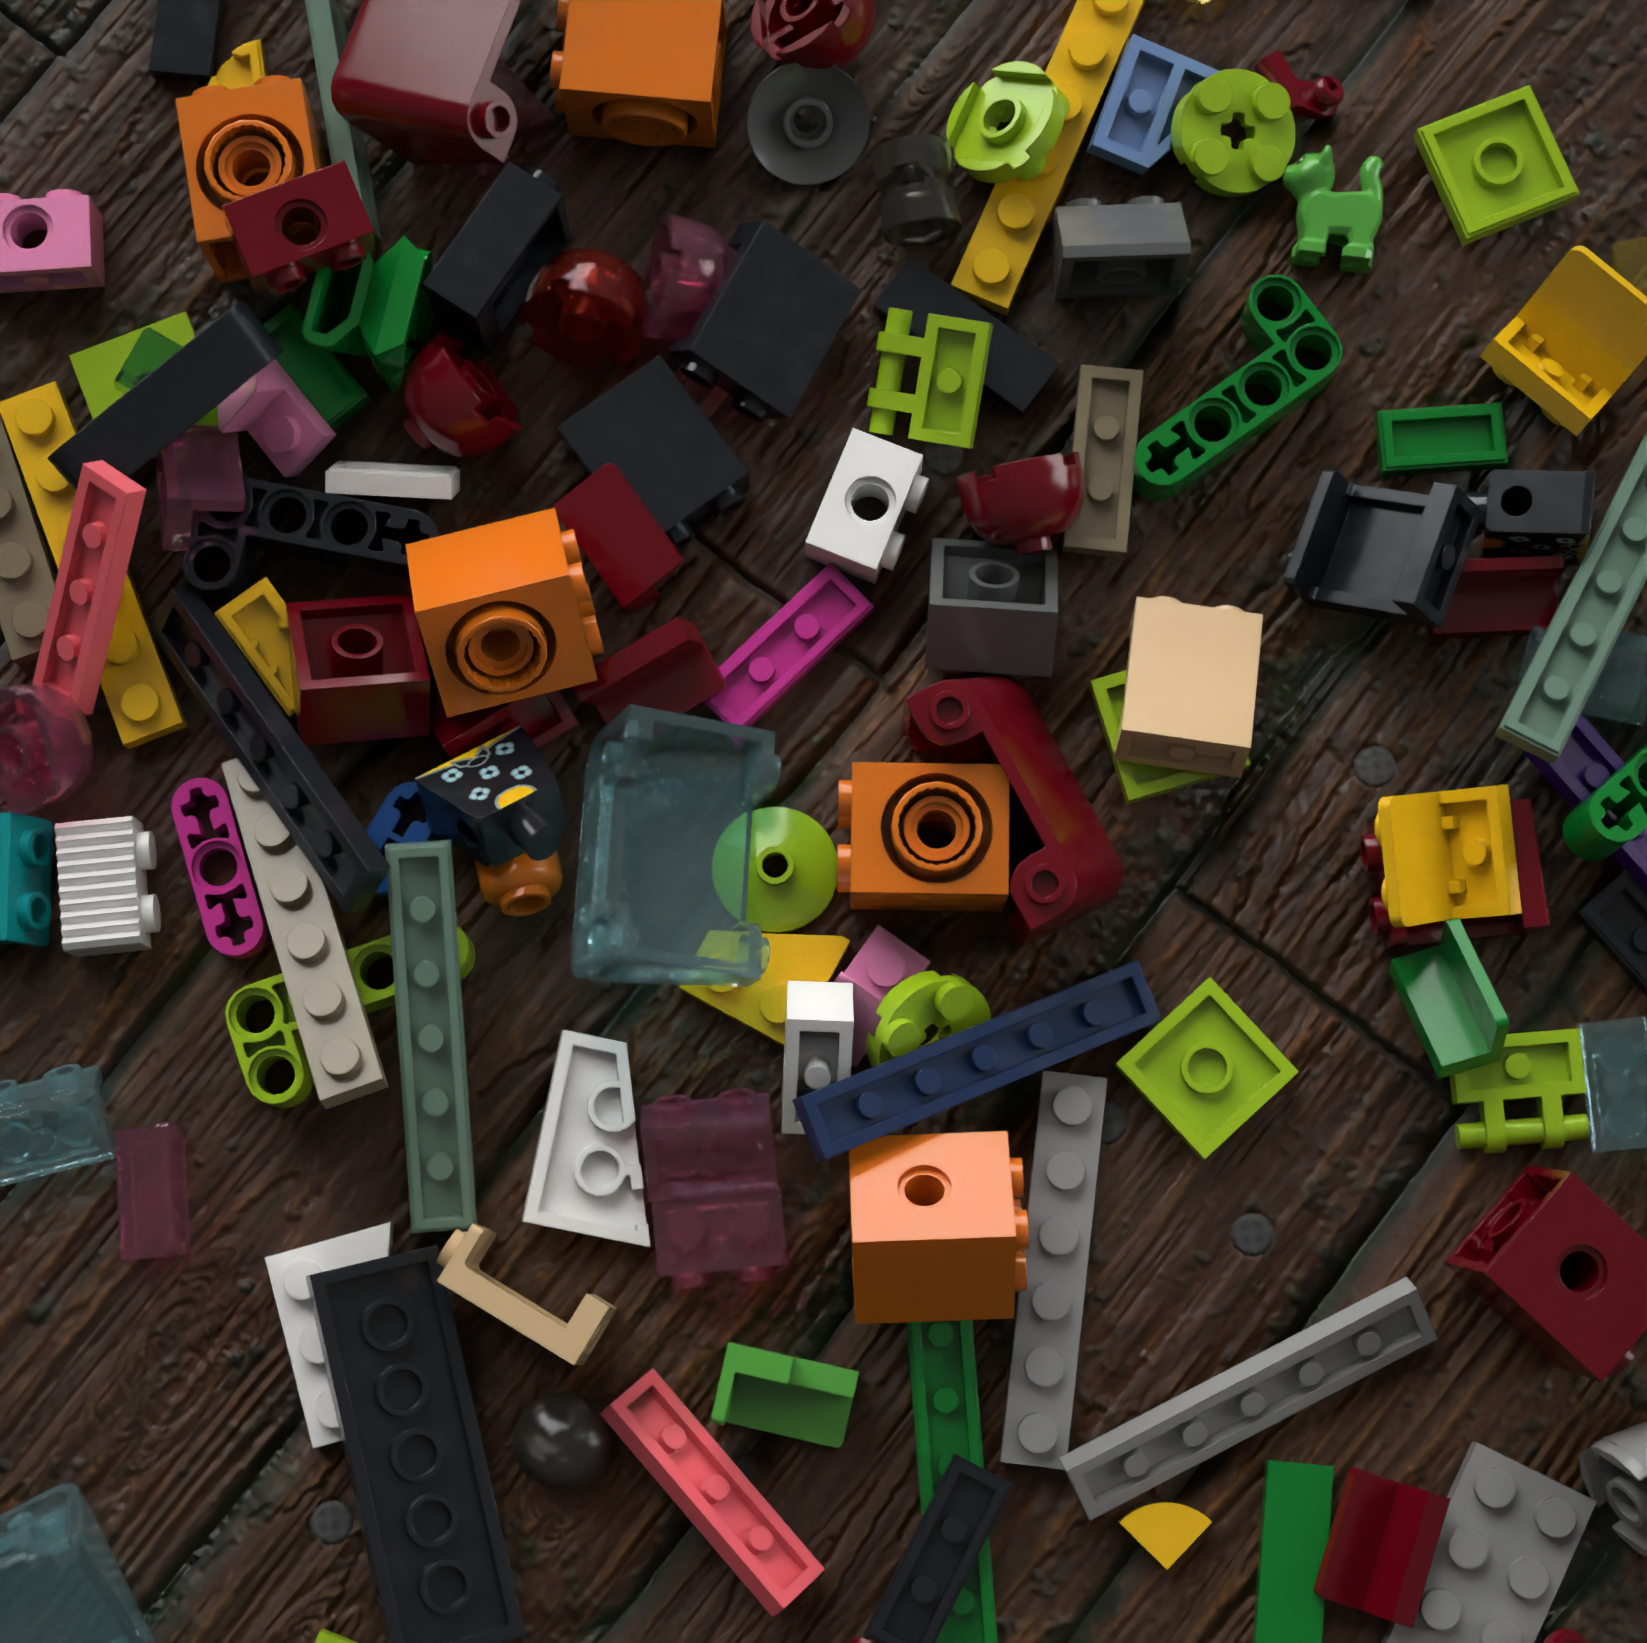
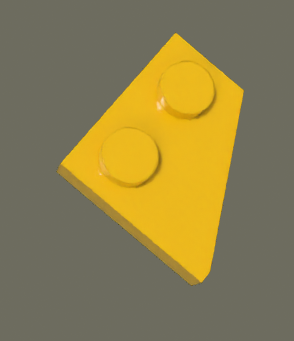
M710 931L682 980L679 989L784 1046L787 981L830 982L851 940L843 936Z

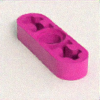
M194 778L188 780L176 790L171 803V811L206 936L210 944L225 956L233 959L249 958L263 948L268 938L269 928L231 796L223 787L211 779ZM204 793L209 800L219 802V807L213 808L210 811L213 830L220 835L228 829L229 838L208 839L195 847L194 839H207L202 822L195 816H188L187 810L193 809L196 806L195 796ZM218 851L232 853L237 861L235 877L229 883L222 886L208 884L203 876V865L206 859ZM245 889L247 897L245 899L236 898L233 901L237 914L245 921H253V928L244 932L245 942L237 945L233 939L222 937L221 930L230 926L227 907L219 903L212 908L211 899L231 898Z

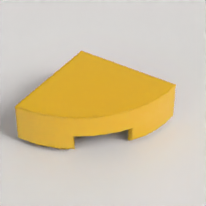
M261 40L245 43L233 50V55L221 65L215 76L211 77L208 86H223L228 89L253 86L258 79L268 76L265 52Z
M1157 1502L1137 1507L1117 1521L1166 1570L1173 1565L1212 1523L1201 1512L1189 1506L1173 1502Z

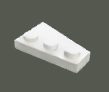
M568 1030L561 1031L521 1222L651 1247L642 1190L644 1186L638 1156L634 1122L636 1119L627 1043Z
M393 1222L265 1257L313 1449L342 1441L306 1276L390 1256V1249L393 1245Z

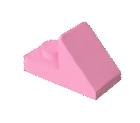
M276 359L217 406L219 430L222 433L248 431L285 478L299 476L336 436V433Z
M877 925L845 972L841 971L834 981L853 983L854 1027L851 1065L857 1068L867 1053L866 1042L868 1032L875 1037L876 1027L881 1020V1017L875 1012L882 999L904 979L925 971L931 962L880 925Z

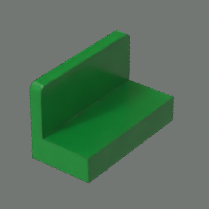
M1460 919L1447 920L1444 923L1439 946L1391 959L1389 968L1391 979L1439 1079L1500 1061L1509 1029V1019Z

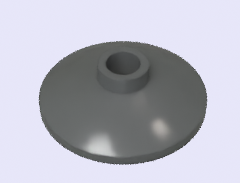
M796 62L787 63L765 77L751 98L746 119L748 139L760 163L776 177L799 185L821 184L835 179L846 172L861 155L867 142L870 127L869 109L864 94L857 83L845 71L833 65L829 69L802 67ZM803 108H810L816 112L814 124L807 129L798 128L794 123L795 115Z

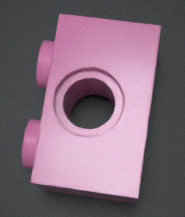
M71 189L52 190L46 193L45 198L21 199L14 194L0 193V293L105 287L103 216L89 195H83L81 192ZM47 230V236L39 246L31 249L22 248L25 238L31 232Z

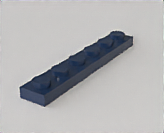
M1137 960L810 1092L792 1101L815 1159L819 1162L1161 1021L1162 1018Z

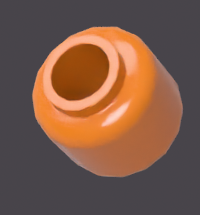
M558 850L549 858L541 861L533 860L526 853H523L498 867H486L475 860L483 899L491 906L500 908L504 914L509 916H526L542 911L551 904V898L562 887L563 874Z

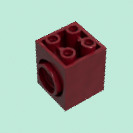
M1527 1166L1444 1261L1451 1270L1557 1368L1602 1382L1606 1376L1613 1377L1627 1367L1636 1353V1348L1633 1345L1647 1330V1242L1570 1171Z

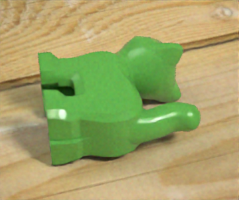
M1326 145L1320 153L1304 154L1296 163L1286 167L1282 176L1283 187L1292 193L1298 203L1296 210L1298 239L1292 248L1290 264L1309 267L1318 266L1320 264V257L1325 256L1326 244H1336L1343 249L1340 262L1341 271L1367 273L1369 271L1374 255L1373 239L1382 222L1383 187L1379 175L1384 167V163L1381 158L1370 156L1363 162L1359 174L1361 192L1335 193L1331 191L1335 180L1333 151L1330 145Z

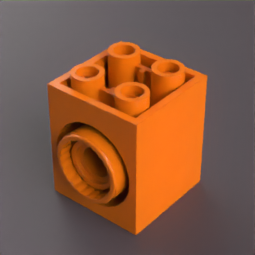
M558 0L557 28L558 30H563L562 51H553L550 86L551 89H556V112L565 113L569 135L617 139L629 144L651 147L686 145L715 148L727 41L725 0Z
M271 75L258 79L253 86L228 89L223 86H205L195 90L192 96L175 98L196 240L220 283L248 279L225 224L222 205L327 167L321 125L301 77L290 79L283 75ZM297 222L287 228L284 236L293 244L307 245L316 240L320 232L314 225L308 222Z
M555 508L405 544L414 610L447 718L598 680L593 655L604 653L596 621V613L589 585L586 582L582 568L583 564L574 529L561 532Z
M852 762V780H839L838 829H851V845L838 844L837 892L850 893V909L1002 912L1009 895L1010 781L1001 765ZM937 828L949 836L951 843L939 849L930 848L921 842L918 835L926 829Z
M1007 1131L884 1135L850 1149L849 1181L855 1324L1014 1319L1015 1292L1027 1291L1026 1254L1022 1250H1028L1027 1211L1021 1209V1200L1013 1199L1023 1197L1024 1195L1023 1164L1021 1157H1009Z

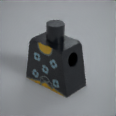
M1490 471L1488 493L1464 492L1483 511L1476 531H1484L1482 553L1503 557L1565 556V564L1579 565L1587 550L1590 538L1596 472ZM1515 512L1521 514V516H1511L1507 513Z
M521 726L415 778L428 828L444 840H452V845L486 867H498L523 853L537 861L549 858L558 849L561 842V833L565 831L568 825L556 777Z

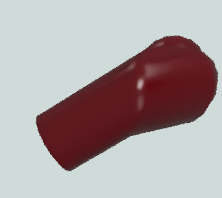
M1275 51L1265 56L1254 67L1257 74L1262 75L1269 82L1280 84L1287 90L1291 102L1290 110L1295 116L1316 120L1325 119L1336 112L1337 106L1344 98L1343 87L1334 77L1325 76L1324 78H1317L1315 82L1298 80L1280 51Z

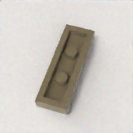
M1084 364L1080 366L1071 453L1079 452L1084 476L1085 497L1079 517L1070 529L1064 531L1062 552L1125 558L1134 477L1132 460L1137 445L1143 370Z

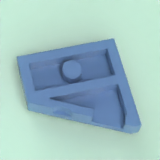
M1133 34L1125 46L1086 152L1137 174H1145L1173 149L1171 125L1178 103L1184 95L1191 91L1195 84L1219 70Z

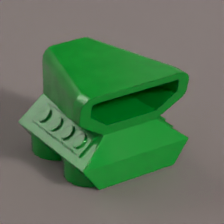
M405 235L375 264L370 251L366 252L367 259L350 269L333 272L330 266L318 270L302 327L303 336L310 346L339 353L369 357L377 373L381 375L383 380L385 379L391 393L401 389V379L404 370L407 369L412 356L422 345L430 340L436 318L423 286V282L433 270V252L416 248Z

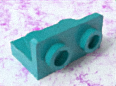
M13 812L0 813V944L14 943L33 947L47 946L49 944L50 920L52 916L51 871L54 852L52 840L53 824L50 820Z

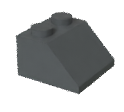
M1141 196L1129 200L1127 204L1102 205V201L1098 199L1079 198L1067 202L1065 206L1055 207L1051 227L1055 299L1178 294L1191 256V241L1180 202L1164 203V199L1161 197Z
M932 538L925 669L942 670L955 675L969 672L1005 674L1017 679H1025L1032 676L1052 677L1058 621L1057 546H1053L1051 550L1016 556L1014 545H993L988 541Z

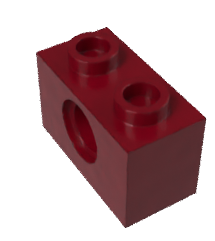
M345 160L222 205L225 224L255 294L267 289L273 295L291 291L307 281V274L330 266L333 272L350 269L367 259L366 252L375 249L374 229ZM297 222H308L314 225L320 232L316 240L307 245L291 243L286 239L284 233L289 226Z

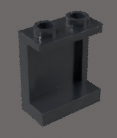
M760 220L741 223L728 243V246L736 251L734 258L688 338L674 341L668 352L684 363L680 370L686 377L709 389H713L716 385L733 397L730 405L736 411L751 420L762 423L765 418L781 419L791 417L862 289L767 221Z
M660 354L557 426L563 446L576 463L581 462L590 475L605 463L615 464L678 552L696 536L693 529L712 516L717 521L728 517L741 507L747 499L744 493L750 489L748 471Z
M1324 469L1317 488L1308 499L1307 515L1296 545L1287 556L1283 582L1311 607L1441 629L1483 511L1457 485L1434 482L1430 494L1426 495L1356 485L1349 482L1337 470Z

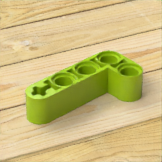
M457 926L462 980L472 970L476 957L474 945L470 938ZM391 935L347 950L366 1014L396 1004L394 982L391 986L381 990L371 989L367 982L368 969L373 962L380 958L388 957L393 959ZM281 973L237 990L228 1001L225 1015L246 1084L252 1095L264 1103L284 1109L295 1107L304 1102L311 1093L314 1080L284 977ZM258 1001H271L275 1012L273 1023L263 1032L251 1033L246 1026L245 1019L248 1009ZM278 1061H290L295 1072L293 1084L282 1094H271L265 1082L268 1069Z

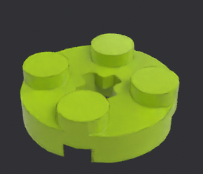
M1014 61L991 69L997 77L987 81L981 88L973 82L965 89L956 101L948 119L946 128L947 143L954 149L955 160L971 177L981 182L1001 183L1015 177L1021 181L1035 178L1045 167L1046 155L1056 143L1069 111L1068 98L1039 66L1029 62ZM1013 117L1007 127L998 131L997 127L1000 122H1008Z
M1225 69L1195 84L1191 91L1184 95L1176 106L1173 115L1171 140L1174 154L1180 165L1186 163L1189 171L1198 178L1194 180L1197 185L1203 190L1218 196L1240 197L1257 191L1284 174L1295 146V122L1290 110L1291 102L1287 90L1278 83L1269 82L1265 77L1255 72L1244 69ZM1233 118L1240 122L1241 127L1245 129L1246 139L1240 141L1238 149L1231 147L1230 137L1221 135V126L1231 123Z
M922 971L904 979L887 993L875 1012L881 1017V1020L876 1027L875 1037L868 1032L866 1042L867 1056L871 1066L875 1067L990 1020L991 1013L986 999L980 991L963 977L953 973V976H940L935 971ZM934 1024L939 1028L937 1034L930 1042L920 1046L926 1039L924 1030L929 1025Z

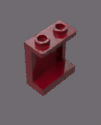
M1531 798L1510 800L1522 913L1460 919L1470 941L1533 934L1550 925ZM1374 819L1367 825L1368 834L1360 836V854L1365 873L1374 872L1377 897L1370 898L1369 916L1373 934L1375 936L1383 935L1385 951L1439 945L1445 921L1397 928L1391 924L1389 912L1384 907L1381 895L1385 873L1382 847L1376 839Z

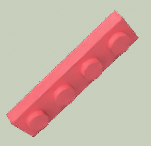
M103 460L83 463L31 687L72 718L90 715L94 711L146 494L145 488Z
M654 1368L600 1413L772 1617L787 1607L825 1570Z

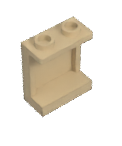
M1167 596L1154 598L1136 597L1129 625L1128 637L1130 638L1122 715L1116 737L1114 760L1241 778L1252 742L1263 614L1245 612L1238 607L1230 605L1207 607L1186 604Z
M474 1223L467 1232L456 1229L436 1261L437 1264L444 1267L437 1282L572 1365H584L618 1308L595 1294L586 1293L569 1323H566L480 1269L479 1264L494 1241L496 1233Z

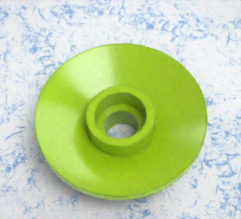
M786 807L761 808L737 819L722 835L713 857V883L724 908L741 924L766 933L790 932L813 922L831 902L837 888L838 856L828 833L810 816ZM774 855L781 856L788 864L786 872L777 878L770 877L763 871L765 860Z

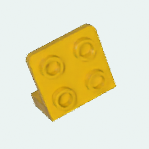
M1575 246L1563 257L1517 316L1490 342L1480 357L1492 366L1494 373L1500 380L1520 389L1541 407L1543 414L1551 422L1566 427L1577 437L1647 356V297L1588 248Z
M1508 784L1380 798L1378 814L1375 819V835L1379 845L1382 847L1385 873L1381 895L1384 907L1389 912L1390 922L1395 928L1446 921L1454 918L1466 919L1522 913Z

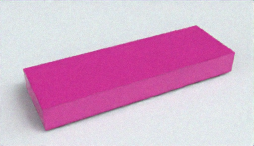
M830 562L718 667L727 683V690L704 703V705L739 739L874 612V606Z

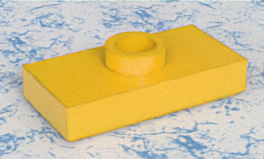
M265 577L214 614L290 717L295 713L286 603L268 578Z

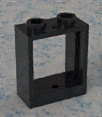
M509 161L423 282L438 324L488 356L572 238L563 197L559 193L561 187L549 175L535 167H530L526 172Z

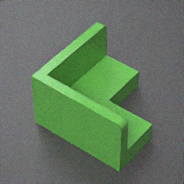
M728 1342L710 1423L718 1425L730 1423L839 1448L844 1441L859 1371Z

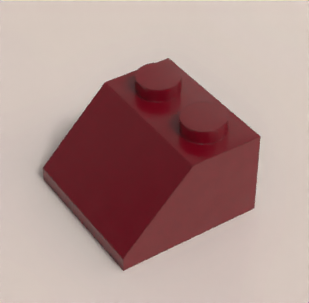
M412 594L286 603L294 706L299 737L305 745L429 736L430 676Z

